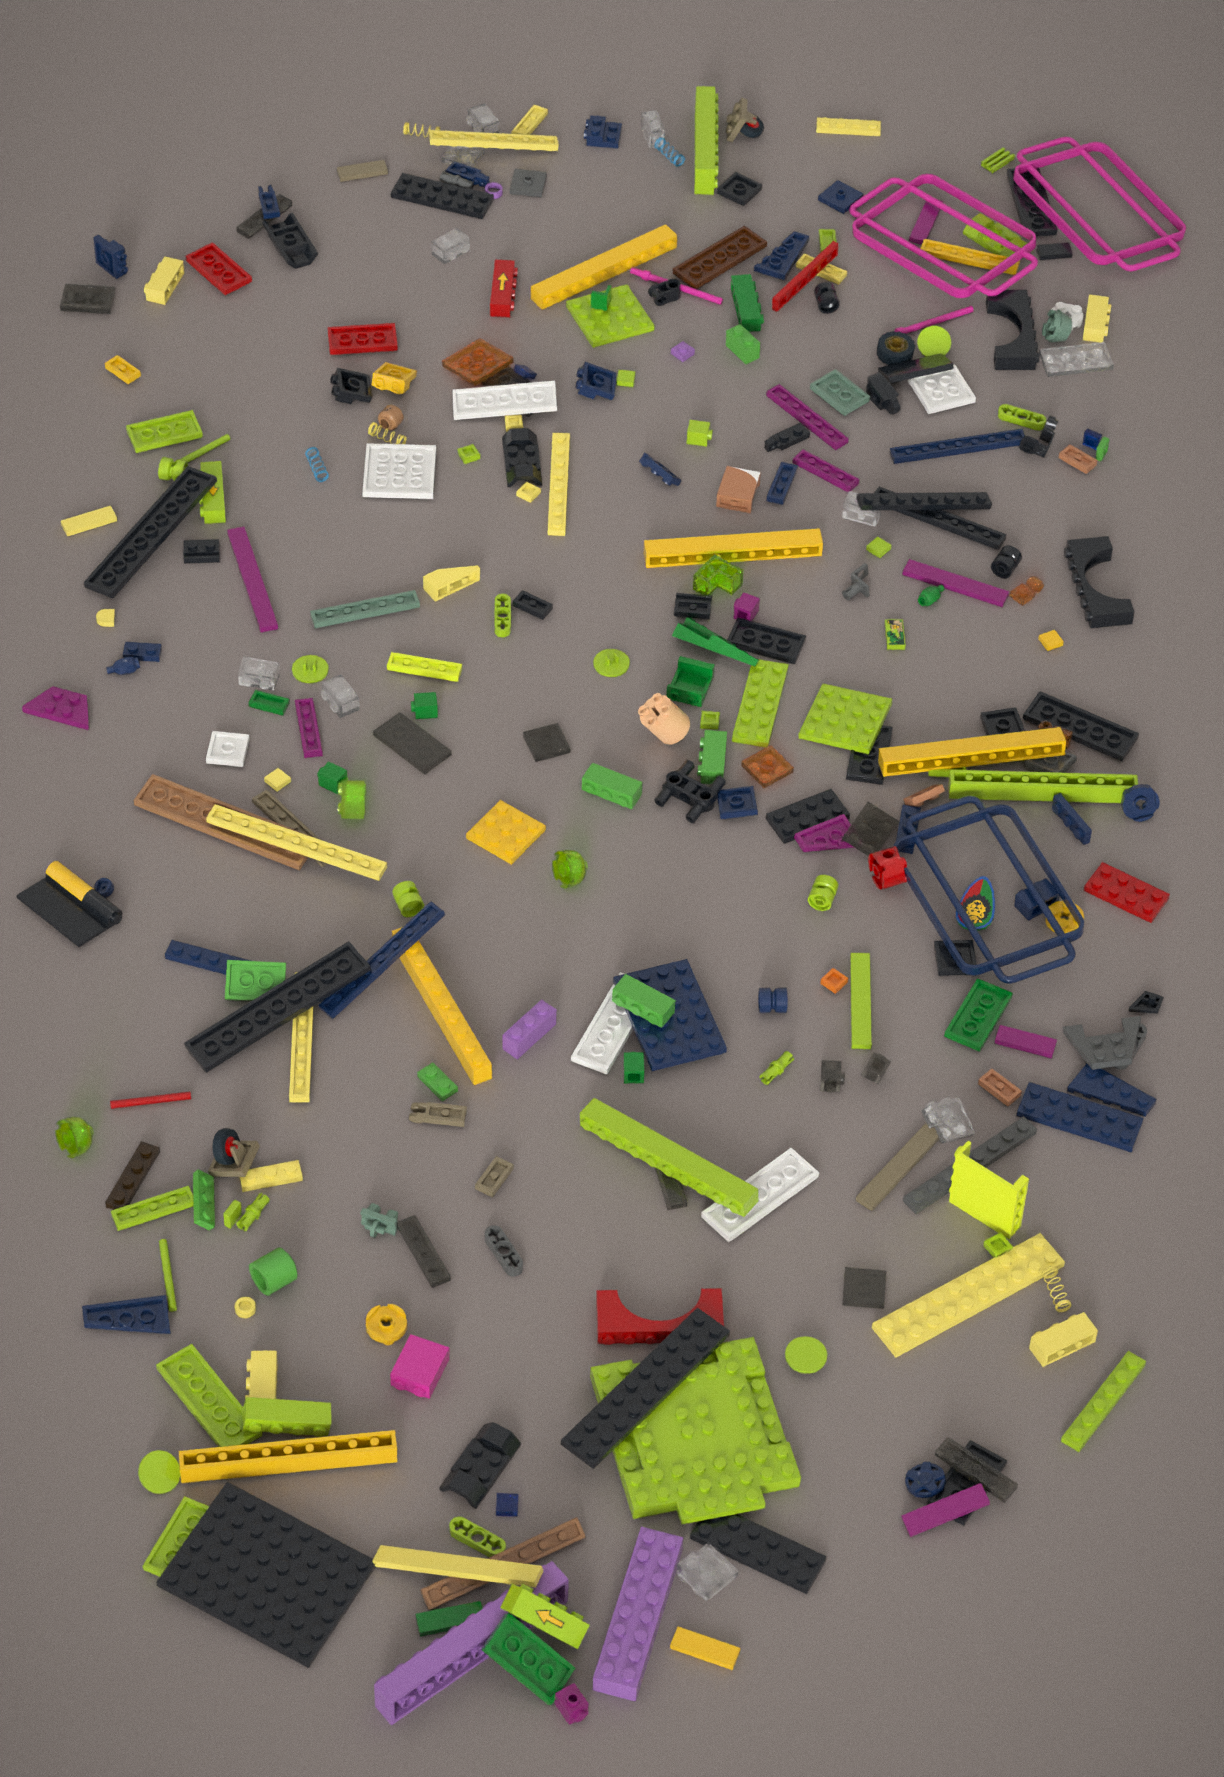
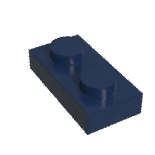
M125 642L123 658L132 656L134 658L138 657L139 661L159 662L162 645L157 643Z

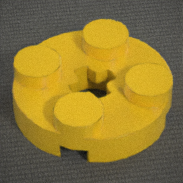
M1058 901L1048 906L1064 933L1074 931L1079 927L1063 901ZM1075 904V906L1077 907L1078 911L1084 919V913L1082 909ZM1061 916L1068 917V920H1066L1065 918L1061 919ZM1045 918L1047 927L1051 931L1055 932L1051 927L1050 923L1048 922V920Z
M387 1304L388 1306L382 1307L377 1305L366 1316V1332L373 1340L384 1345H392L395 1341L401 1339L407 1331L406 1314L399 1306L394 1304ZM383 1321H384V1322L390 1321V1325H389V1326H383V1323H382V1322H383Z

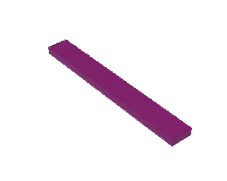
M245 527L228 529L227 535L260 632L278 629V623Z

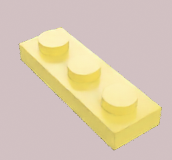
M299 1160L249 1169L246 1177H239L242 1192L303 1181Z

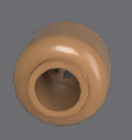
M387 405L378 415L379 424L382 425L383 429L388 428L390 431L396 429L403 422L404 418L400 408L395 405Z

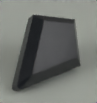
M1145 991L1129 1007L1128 1011L1158 1014L1164 997Z

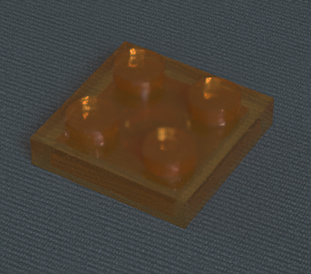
M772 745L741 762V766L763 788L794 772V767Z

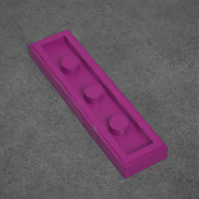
M927 201L925 202L910 234L909 242L922 245L924 239H928L941 209Z
M804 449L793 458V464L848 493L859 484L860 479Z
M313 698L295 700V708L304 758L323 756Z
M980 1483L901 1516V1519L909 1536L912 1537L988 1506L990 1501Z

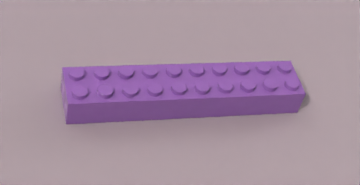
M553 1561L547 1565H542L543 1574L536 1588L531 1587L534 1589L533 1594L537 1596L538 1593H541L551 1598L549 1603L553 1605L555 1602L562 1605L568 1602L569 1579ZM509 1589L505 1590L495 1601L488 1602L478 1613L469 1615L465 1622L459 1626L452 1627L442 1638L433 1640L429 1647L423 1651L416 1652L406 1663L397 1665L393 1672L387 1676H381L374 1684L375 1707L391 1726L489 1658L481 1649L505 1613H508L500 1607ZM514 1616L518 1621H520V1622H521L523 1625H525L528 1629H530L531 1627H533V1626L530 1625L529 1623H527V1622H525V1621L519 1619L518 1617Z

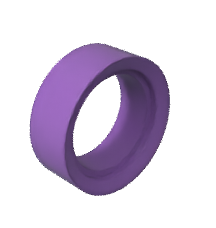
M488 183L485 186V192L494 194V199H498L503 194V187L499 183ZM490 188H497V189H499V191H498V192H490L489 189H490Z

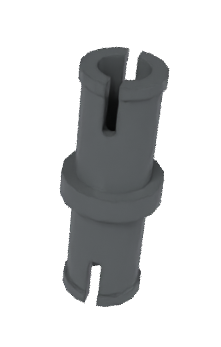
M443 171L440 176L441 182L470 189L473 188L474 182L461 178L460 175L455 176Z

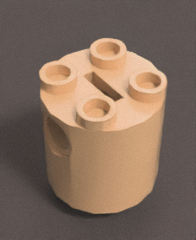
M660 693L654 694L653 697L648 699L638 709L641 723L664 744H675L681 741L688 733L690 728L689 717L665 695Z

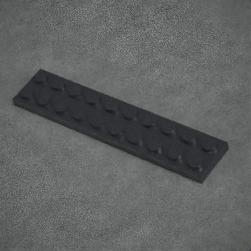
M187 466L83 582L85 588L113 599L216 484V476Z
M348 941L184 1042L185 1048L207 1073L371 971V966Z
M697 1307L561 1439L560 1445L594 1469L729 1337L730 1330Z

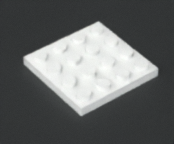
M367 443L363 497L433 499L436 445Z

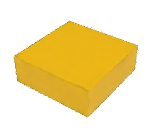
M1055 630L1040 634L1038 639L1047 651L1061 647L1064 643Z

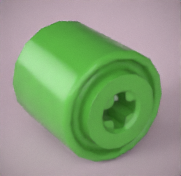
M280 1247L249 1264V1271L255 1285L266 1296L295 1281L298 1276L292 1257Z

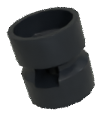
M822 282L815 287L814 295L820 312L824 314L835 312L840 306L835 286L830 282Z
M1004 546L991 563L992 572L1000 578H1009L1022 560L1021 552L1014 546Z

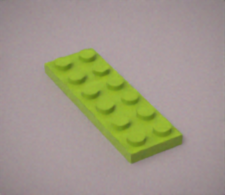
M759 659L760 661L755 667L752 665L750 667L732 735V742L768 748L789 664Z
M193 1344L156 1364L158 1372L218 1447L245 1445L262 1436V1432L243 1431L242 1405Z

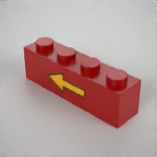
M495 259L490 300L491 317H510L511 311H514V301L512 300H515L516 290L513 288L517 286V278L514 277H518V267H515V260Z

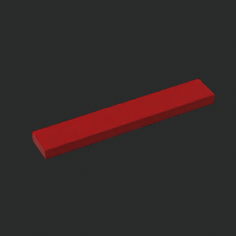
M833 241L772 298V310L775 312L779 311L838 256L837 242Z

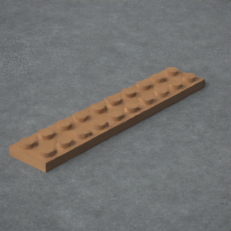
M154 774L151 775L133 800L134 805L299 871L308 859L307 856L207 823L206 817L216 804L293 831L296 830Z

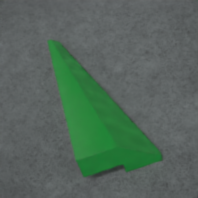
M687 617L683 624L678 623L672 634L673 637L754 667L760 661L749 655L746 651L740 650L735 644L707 629L706 626L698 624L692 618Z

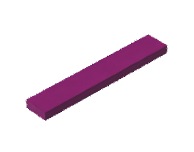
M780 384L766 391L768 398L834 450L848 443V437Z
M911 559L908 560L902 575L935 586L942 585L944 589L1000 607L1004 606L1009 596V591Z

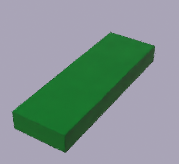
M481 1601L416 1613L420 1637L447 1632L452 1627L459 1626L465 1622L469 1615L476 1614L482 1610Z

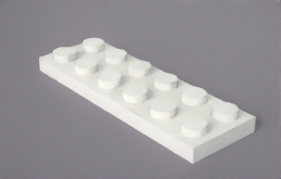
M555 381L453 390L454 420L557 411Z
M614 984L571 1056L572 1062L604 1074H608L633 1031L625 1008L612 1002Z
M790 1148L745 1181L758 1188L759 1200L745 1217L735 1214L727 1207L717 1203L705 1209L701 1213V1217L723 1238L731 1242L817 1179L819 1172L795 1150Z

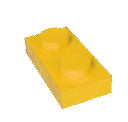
M118 355L105 362V368L127 384L141 376L140 370Z

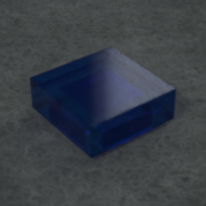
M515 364L513 368L515 372L524 378L535 379L537 373L525 365Z
M1087 428L1084 432L1083 445L1097 450L1102 440V434Z
M497 1493L496 1516L518 1517L519 1494Z

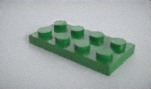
M977 978L947 1027L944 1037L980 1052L1011 1001L1013 993Z
M505 1613L481 1649L547 1705L553 1704L555 1693L562 1690L576 1669L510 1613Z

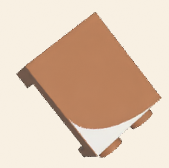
M726 466L717 493L716 507L751 513L753 498L757 487L760 485L761 472Z

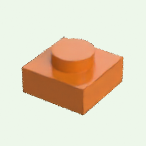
M832 968L821 978L820 984L836 994L848 983V977Z

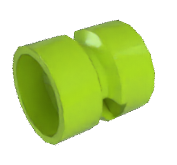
M162 457L158 469L159 479L167 481L173 479L175 481L187 468L188 461L180 459L174 461L173 458Z
M829 875L817 876L807 901L809 905L819 911L829 910L839 887L838 882Z
M403 881L393 888L392 895L404 917H414L424 908V902L414 882Z

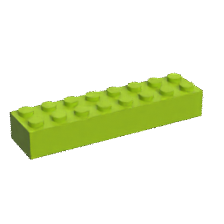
M696 86L694 194L714 195V188L718 186V93H715V87Z

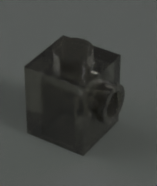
M873 1052L860 1075L878 1084L891 1061L885 1056Z
M822 1060L820 1091L840 1092L841 1084L844 1085L845 1073L841 1072L842 1061Z

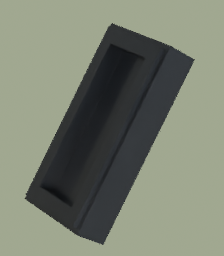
M1069 242L1037 245L1036 248L1040 260L1072 258L1073 255Z

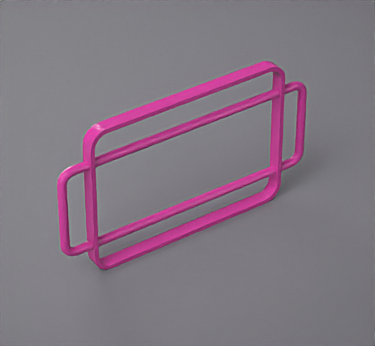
M1060 137L1018 151L1017 159L1021 164L1015 168L1013 180L1091 262L1097 265H1107L1116 262L1122 269L1132 272L1174 259L1180 255L1181 249L1176 242L1184 238L1186 225L1108 145L1102 142L1080 145L1071 137ZM1063 143H1068L1074 147L1029 162L1023 157L1024 155ZM1096 151L1104 154L1179 232L1168 235L1093 159L1089 152ZM1081 155L1161 238L1115 252L1036 169ZM1029 171L1108 255L1096 254L1020 174ZM1169 245L1174 250V252L1134 265H1129L1123 261V259Z
M922 174L909 183L900 178H890L854 202L849 209L850 214L857 218L852 225L853 236L857 240L956 298H966L976 291H980L987 296H997L1034 270L1038 265L1037 258L1030 254L1036 247V235L1034 232L933 174ZM898 184L902 186V188L865 214L856 211L857 208L890 185ZM922 184H933L1027 238L1030 242L1020 248L917 187ZM912 192L1015 253L974 281L872 219ZM867 224L969 286L966 288H956L858 229ZM1023 257L1031 261V264L996 289L985 287L987 283Z

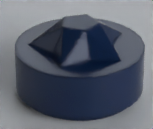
M100 878L96 881L94 889L106 898L113 893L114 884L108 878Z

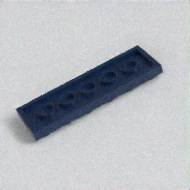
M1029 1082L1016 1115L1021 1118L1024 1116L1027 1120L1131 1153L1144 1120L1143 1117Z

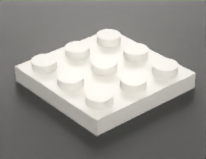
M953 365L954 369L908 379L910 386L928 414L975 403L976 397L956 365Z

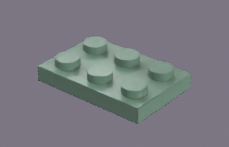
M836 369L810 384V389L844 416L870 401V396Z

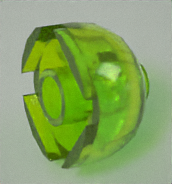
M575 850L557 851L554 856L557 855L556 860H552V871L555 880L560 879L563 884L560 885L561 888L577 886L586 876L587 862Z
M72 1116L61 1119L56 1123V1125L59 1124V1129L55 1130L57 1143L62 1151L66 1149L70 1153V1155H67L68 1158L78 1157L90 1149L94 1132L93 1128L85 1120Z

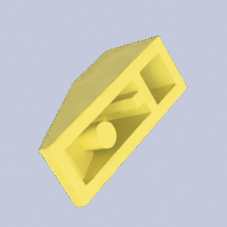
M477 565L437 569L423 576V589L436 602L479 581L480 567Z

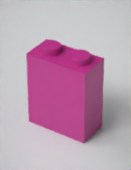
M410 1334L390 1373L391 1386L398 1390L411 1392L418 1397L430 1399L450 1359L449 1347Z

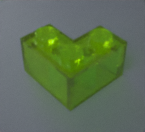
M714 554L693 574V590L702 595H710L715 589L720 588L733 595L743 585L744 570Z
M344 778L342 783L338 784V795H342L341 803H338V814H341V818L364 819L366 779Z

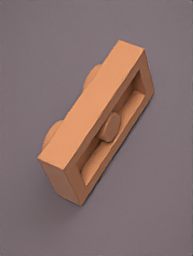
M1071 444L1059 453L1061 460L1085 474L1097 466L1098 460Z
M933 784L903 800L905 805L919 807L927 799L934 800L938 798L939 794L945 790L943 784Z
M990 1069L978 1081V1085L1008 1107L1022 1094L1019 1088L993 1069Z

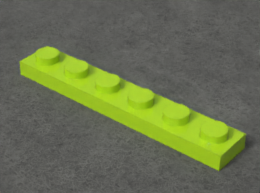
M1128 1351L1064 1433L1061 1442L1080 1452L1145 1367L1146 1361Z

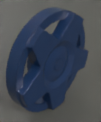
M923 1462L908 1470L905 1483L907 1490L913 1496L929 1498L942 1491L946 1484V1477L940 1466L931 1462ZM941 1480V1483L937 1487L936 1482ZM923 1489H926L928 1492H920V1491L923 1490Z

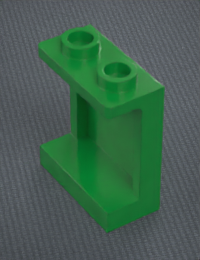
M680 656L671 684L667 685L666 696L673 701L702 707L714 678L715 664Z

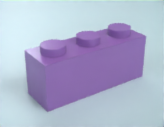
M541 999L502 1035L503 1050L518 1060L556 1025V1009Z

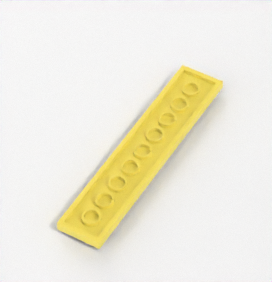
M1039 1233L999 1257H994L872 1323V1329L896 1358L1042 1279V1271L1045 1268L1054 1266L1058 1270L1064 1267L1065 1261L1043 1235ZM1050 1269V1270L1046 1271V1272L1044 1273V1275H1046L1049 1271H1051V1270H1056V1269Z

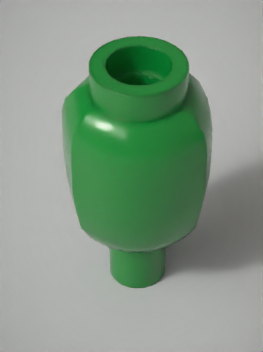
M939 585L938 587L929 586L919 594L918 603L921 606H931L941 597L944 587Z

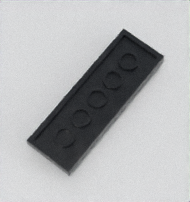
M1015 168L1007 169L1006 174L1021 225L1034 232L1036 236L1057 235V226L1013 180ZM1029 171L1021 173L1020 175L1050 205L1046 189Z
M402 173L391 191V198L483 220L494 200V194Z
M1039 691L1023 714V719L1045 729L1061 727L1064 737L1122 762L1139 737V733L1041 691Z
M738 1514L698 1521L690 1534L691 1540L805 1594H808L827 1560V1556Z

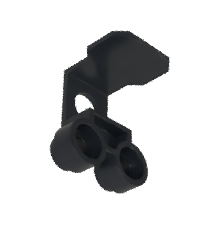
M1049 415L1039 439L1047 442V446L1039 443L1035 438L1024 436L1019 444L1020 450L1027 454H1036L1044 458L1055 435L1053 431L1059 420Z

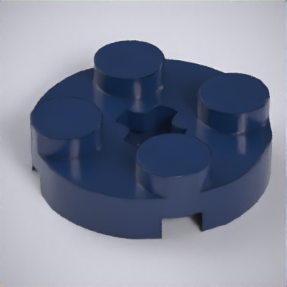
M1138 784L1123 792L1121 800L1122 810L1128 818H1132L1134 821L1142 822L1154 816L1153 813L1160 806L1159 796L1148 784ZM1138 800H1145V802L1142 803V806L1136 804Z

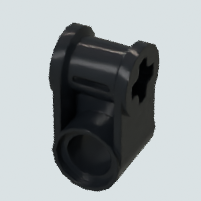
M669 279L652 285L648 290V294L654 298L657 306H662L681 298V283L678 279Z

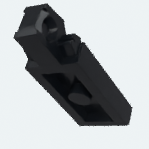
M798 423L765 440L764 449L767 452L775 449L784 450L808 439L810 432L801 423Z

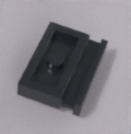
M219 539L183 540L184 564L220 562Z
M676 593L674 616L710 619L712 596Z

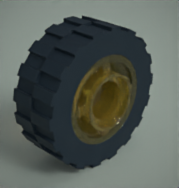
M899 331L886 332L878 340L876 354L879 360L887 365L910 361L913 359L915 350L914 340L907 334Z

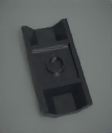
M289 213L284 222L271 225L265 220L262 221L269 238L288 265L294 269L311 265L318 252L293 213Z
M529 428L510 429L502 436L507 487H512L519 480H533L538 486H542L537 435Z
M494 1422L484 1424L476 1437L472 1438L455 1462L439 1490L442 1492L451 1490L465 1497L470 1505L477 1509L521 1446V1442L512 1431Z

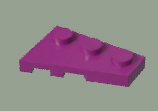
M844 814L795 833L794 836L803 852L862 847V841Z

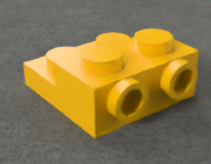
M385 362L373 372L372 386L380 390H390L395 394H404L409 389L410 382L416 377L417 370Z

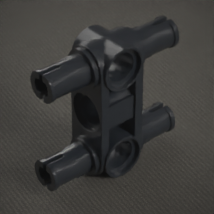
M686 759L678 770L671 771L666 775V781L662 785V790L654 800L658 806L663 807L669 798L673 796L691 805L692 808L686 814V820L694 824L702 813L711 811L714 808V802L717 800L718 793L726 784V781L723 777L717 776L710 786H706L688 777L695 768V765L692 761Z

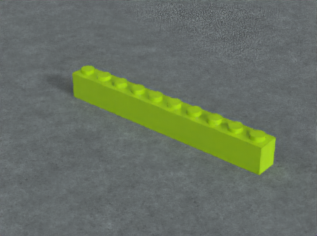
M950 770L948 793L949 799L975 796L981 800L1053 801L1054 795L1061 793L1067 802L1121 803L1123 792L1132 786L1138 785V776L1130 774Z
M593 1098L580 1112V1126L585 1130L591 1131L601 1139L611 1142L617 1148L627 1151L633 1157L646 1162L649 1166L661 1170L665 1175L677 1179L683 1185L696 1190L699 1194L711 1198L715 1203L727 1207L733 1213L745 1217L758 1203V1188L598 1099Z

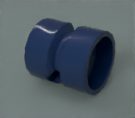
M778 987L774 991L771 988H759V1013H770L772 1009L778 1013H787V987Z

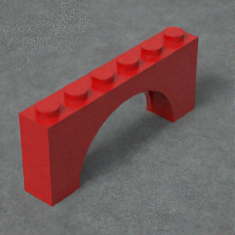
M722 1288L701 1289L700 1298L693 1309L683 1316L663 1321L644 1319L630 1312L620 1301L617 1290H596L598 1344L631 1345L634 1343H661L697 1307L724 1326Z

